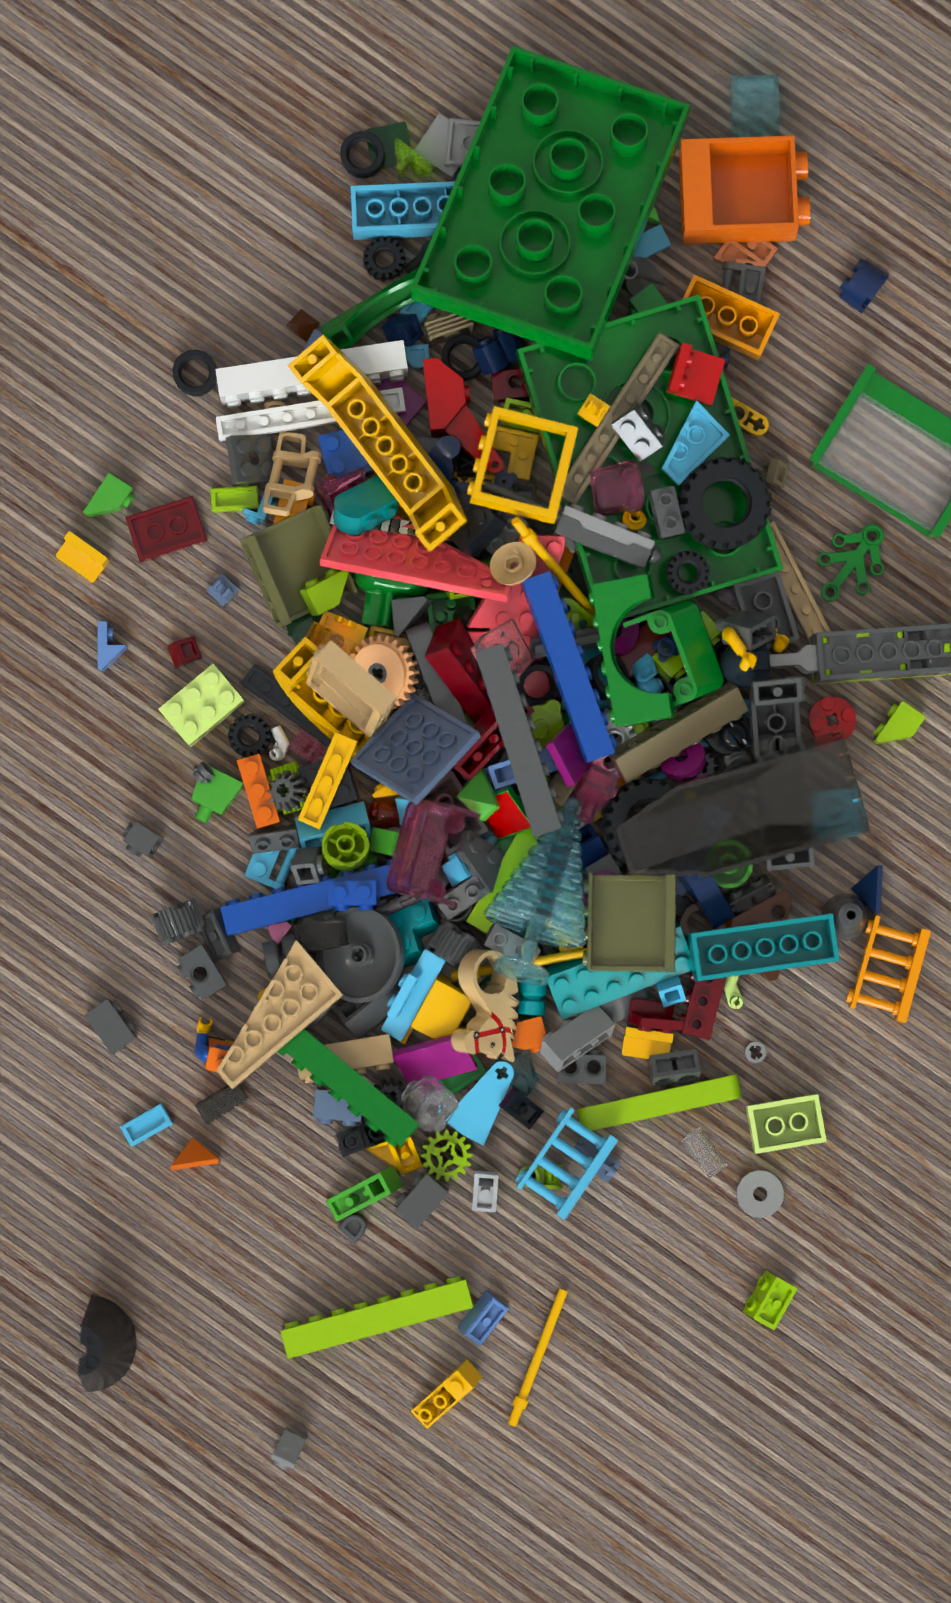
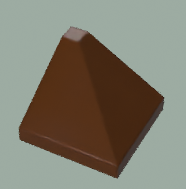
M300 309L286 326L306 342L320 322Z

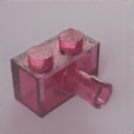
M593 764L580 778L570 801L582 806L578 816L581 822L591 824L595 813L601 807H606L610 798L613 799L619 789V786L616 785L619 778L618 775Z

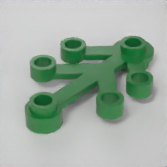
M869 524L862 529L861 533L848 535L838 533L833 536L831 543L837 549L844 547L845 544L860 542L861 544L853 551L833 554L823 552L819 555L817 561L821 567H828L831 563L847 561L834 580L824 584L821 588V597L825 601L833 602L839 597L840 586L854 567L857 577L856 592L859 595H866L870 591L863 555L869 549L872 561L869 571L875 577L880 576L884 572V565L881 563L879 545L884 539V532L881 527L876 524ZM868 533H875L876 539L870 540ZM836 537H841L843 539L842 545H837L835 543ZM827 556L829 563L823 564L821 557ZM874 565H879L881 567L880 573H875L873 571ZM865 584L867 591L861 592L859 585ZM826 589H832L834 596H827Z

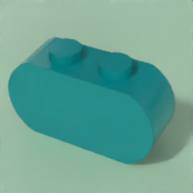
M374 476L336 496L334 500L333 521L341 532L349 535H360L396 516L399 510V502L380 477Z

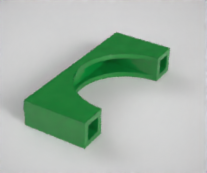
M643 574L591 584L592 590H589V600L591 605L594 604L596 614H593V623L595 628L599 629L600 637L597 638V646L599 652H603L604 661L601 662V669L603 675H607L608 685H605L607 699H611L612 709H609L611 722L615 723L616 727H623L676 717L672 693L657 694L638 688L622 673L615 656V638L622 620L637 605L655 599L651 575Z

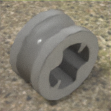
M751 1042L745 1047L744 1055L748 1061L759 1063L765 1059L766 1048L762 1043ZM757 1045L761 1048L759 1052L762 1055L760 1058L755 1056V1059H752L749 1049L752 1046L756 1048Z

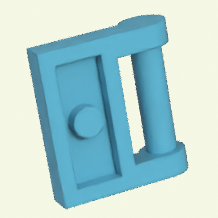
M301 848L285 849L288 852L276 881L269 878L281 850L253 854L244 877L274 889L286 888L284 884L291 869V859L294 858L296 849Z

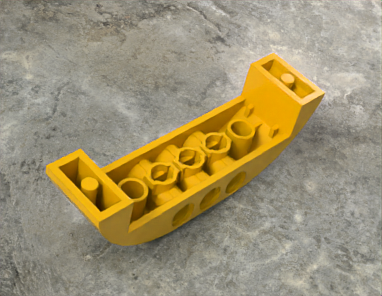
M304 637L273 670L275 678L294 705L331 741L335 732L358 741L352 755L353 757L370 738L306 684L308 678L306 673L310 669L309 665L312 663L313 653L318 647L308 638Z

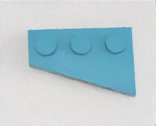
M695 401L661 468L677 486L730 436L698 401Z

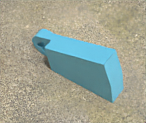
M503 1060L495 1062L449 1112L444 1121L462 1135L484 1146L500 1110L498 1105L506 1096L514 1077V1067L512 1064ZM504 1066L507 1068L506 1073L509 1076H503L500 1079L497 1077L498 1072L496 1069H502Z

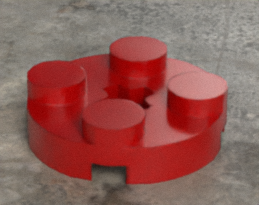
M835 696L824 697L817 701L809 712V728L817 740L826 744L839 743L852 734L856 725V713L846 700ZM835 714L838 724H833L830 727L827 725L828 720L825 718L827 715Z

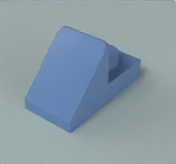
M98 621L99 671H105L128 649L127 645H109V642L114 640L113 627H109L107 621Z

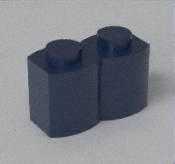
M494 329L493 335L478 340L477 346L472 351L483 375H488L500 371L510 362L516 360L515 352L517 349L523 348L519 336Z

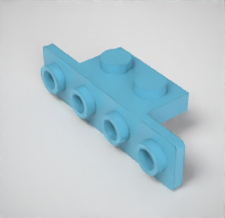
M428 949L423 951L415 968L409 974L405 973L398 984L401 987L398 995L393 994L387 1004L390 1009L387 1013L388 1017L381 1028L383 1032L399 1041L403 1040L445 964V960Z

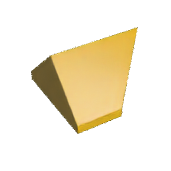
M412 1136L402 1148L398 1145L394 1148L385 1141L366 1149L390 1166L393 1165L401 1175L423 1167Z

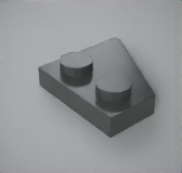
M464 831L457 854L467 864L472 876H478L484 885L482 888L483 892L486 894L492 893L504 851L472 831Z

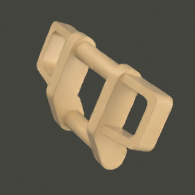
M286 431L279 433L276 451L273 452L272 456L273 467L270 480L266 484L264 491V513L289 516L295 501L307 499L314 495L315 487L313 485L318 464L322 460V454L316 451L305 453V435ZM284 441L300 443L301 454L282 451V443ZM282 465L307 468L304 484L296 487L278 484ZM270 496L289 500L286 507L269 505Z

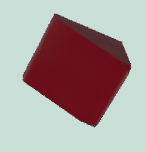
M194 636L175 641L168 646V651L175 668L202 658Z

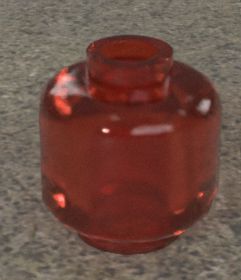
M380 797L376 801H372L368 812V819L371 820L374 827L381 829L397 827L399 824V814L396 800Z

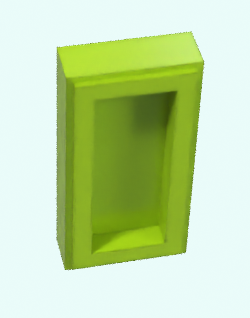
M257 485L210 488L212 513L243 511L244 508L248 510L259 509Z

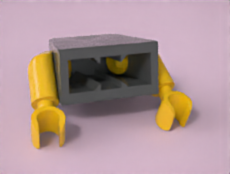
M738 611L727 618H718L715 624L716 631L722 632V642L730 645L736 655L742 657L739 667L743 671H747L749 666L753 669L756 663V656L746 652V650L752 651L774 639L775 642L772 648L776 652L782 653L789 644L787 636L777 633L774 614Z

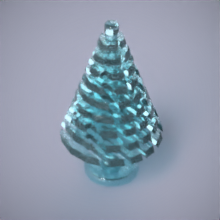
M572 797L567 798L564 805L565 809L561 810L564 822L560 823L562 829L538 837L536 840L537 844L533 845L527 852L529 856L522 859L519 863V868L515 869L511 874V879L505 882L501 888L502 891L496 894L493 903L489 904L484 911V915H486V918L491 923L497 924L524 939L518 958L502 956L496 958L493 963V969L497 973L514 981L536 986L548 984L549 973L543 967L532 963L537 943L555 947L560 945L566 948H577V946H584L586 942L584 933L585 918H583L584 903H582L584 894L583 888L580 887L583 884V876L579 872L583 870L582 860L579 858L582 855V847L578 843L581 841V832L576 828L581 825V818L576 814L580 802Z

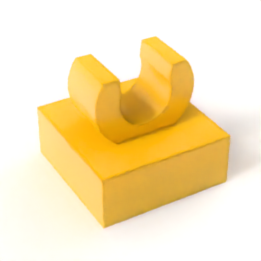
M590 393L577 415L598 427L610 406Z

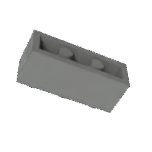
M599 1006L579 1013L578 1017L571 1021L569 1019L565 1021L556 1032L546 1034L542 1039L540 1053L559 1072L610 1038L613 1034L615 1023Z

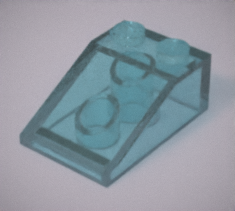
M778 75L731 76L729 83L731 138L779 136Z

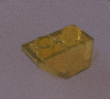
M315 621L306 635V638L317 647L322 643L326 645L331 640L349 656L356 644Z

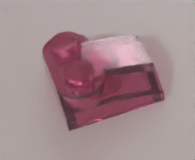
M634 460L589 472L596 513L603 516L626 511L636 513L644 506L645 496L642 474Z
M363 467L347 472L339 477L335 474L325 475L319 480L317 490L321 502L330 517L334 510L336 496L367 480Z

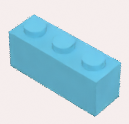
M364 801L329 809L321 829L299 821V817L295 818L302 848L319 847L322 850V839L325 832L331 826L344 824V822L359 825L365 830L368 838H371L372 834Z

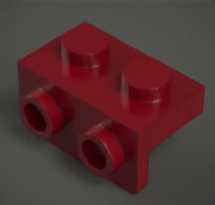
M632 998L630 1001L627 1022L638 1026L640 1031L652 1032V1028L659 1029V1032L673 1034V1030L682 1031L684 1021L673 1017L674 1005L663 1007L662 1001Z

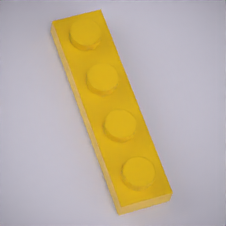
M335 732L299 815V821L321 829L358 741Z

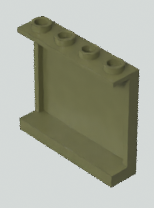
M321 505L312 506L239 539L276 627H284L292 623L291 621L310 613L299 590L306 587L304 583L316 577L320 580L326 576V571L332 569L320 566V558L331 532L328 522L330 520L329 514ZM350 572L348 573L341 598L358 592L355 577Z
M589 873V879H584V894H588V903H584V917H588V927L583 928V941H588L587 951H583V965H587L588 971L675 972L676 873H666V876L593 875V873Z

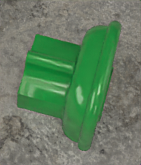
M352 572L357 587L360 591L366 593L362 626L371 627L372 625L394 630L391 600L426 597L430 589H434Z

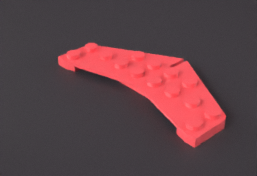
M536 534L538 541L559 564L565 548V538L559 535ZM519 538L517 541L524 543L521 538ZM534 551L536 566L529 578L548 571L553 576L554 573ZM521 583L512 585L507 603L483 598L466 625L468 628H488V631L466 630L476 650L478 651L503 643L504 648L509 646L513 658L512 661H509L511 671L516 669L517 672L525 663L534 660L544 661L543 657L533 658L530 650V637H536L538 633ZM534 671L527 676L524 681V688L529 696L539 698L548 693L550 685L547 673Z

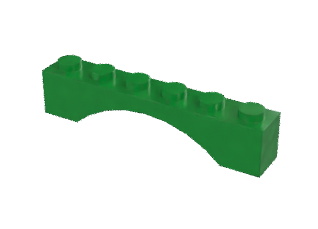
M419 268L321 325L320 328L323 335L340 350L355 344L382 319L402 307L415 302L412 300L411 286Z

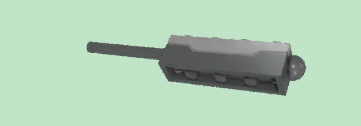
M486 481L483 490L499 497L548 509V506L491 482ZM572 503L570 507L565 505L563 511L558 510L556 517L558 523L554 531L556 535L641 569L645 568L648 558V563L650 564L657 563L661 558V551L657 546H654L655 541L650 539V534L639 530L637 534L628 531L629 526L616 521L613 525L606 522L607 517L593 512L592 516L583 513V507Z

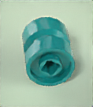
M517 980L519 994L518 1014L545 1016L546 1003L542 998L546 996L547 982Z

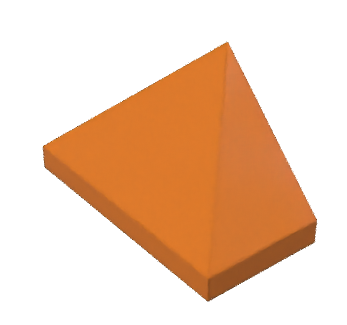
M192 1138L172 1163L171 1170L220 1163V1157Z

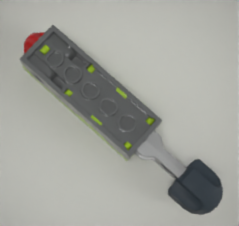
M951 623L818 632L809 637V645L804 646L797 653L769 655L767 644L765 643L752 651L746 650V652L756 656V663L753 669L749 666L747 671H743L739 667L742 657L736 655L729 645L721 656L720 666L728 682L737 687L745 688L751 687L752 681L769 680L770 669L796 668L803 674H812L813 685L951 675Z

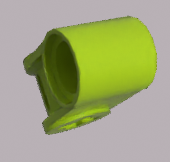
M556 1164L560 1168H563V1164ZM531 1165L522 1166L518 1170L517 1176L522 1169L528 1170ZM537 1165L533 1171L536 1181L548 1189H563L561 1179L553 1175L552 1182V1173Z

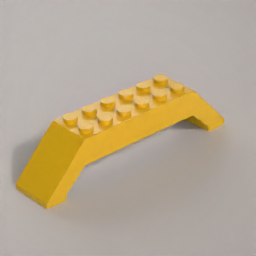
M325 335L319 337L287 365L299 382L325 405L411 519L416 531L415 534L429 552L434 550L467 522L456 492L450 482L370 378Z

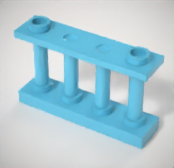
M571 1107L568 1111L562 1110L556 1119L559 1124L529 1169L527 1171L522 1169L515 1180L518 1182L516 1187L519 1190L525 1184L556 1205L555 1208L558 1210L556 1215L563 1220L566 1219L618 1142V1139L612 1135H609L607 1138L604 1136L600 1137L572 1118L571 1115L574 1109ZM565 1124L596 1145L595 1148L599 1151L594 1158L591 1156L588 1158L557 1137ZM551 1144L583 1165L582 1168L585 1171L580 1178L578 1176L573 1177L544 1157ZM538 1164L569 1185L568 1188L572 1191L567 1198L558 1196L530 1176Z

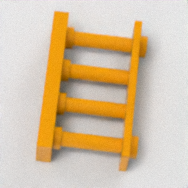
M873 916L872 920L868 919L865 933H868L854 988H849L846 1002H849L848 1008L855 1009L858 1002L890 1011L892 1015H895L894 1021L906 1023L931 931L921 928L918 933L914 932V934L879 925L880 916ZM880 934L911 943V946H914L912 956L908 955L905 957L873 948L875 935ZM869 957L905 966L904 969H908L906 979L902 978L899 980L867 971ZM863 979L898 989V992H901L899 1002L895 1001L893 1003L861 994L860 989Z

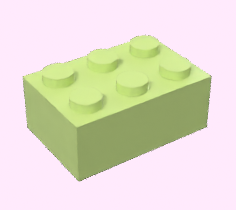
M212 664L162 705L159 711L185 742L192 747L243 705L245 701L217 667Z
M818 1094L745 1106L753 1152L755 1154L827 1142Z

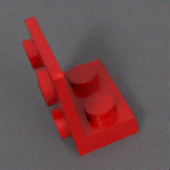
M682 343L676 355L666 392L712 405L725 360L691 349L692 345Z

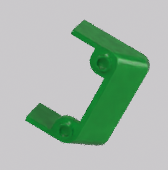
M683 600L623 623L625 628L647 620L650 629L654 633L664 634L672 632L688 675L679 679L674 685L673 692L676 700H673L674 707L714 692L724 684V675L700 608L696 602Z

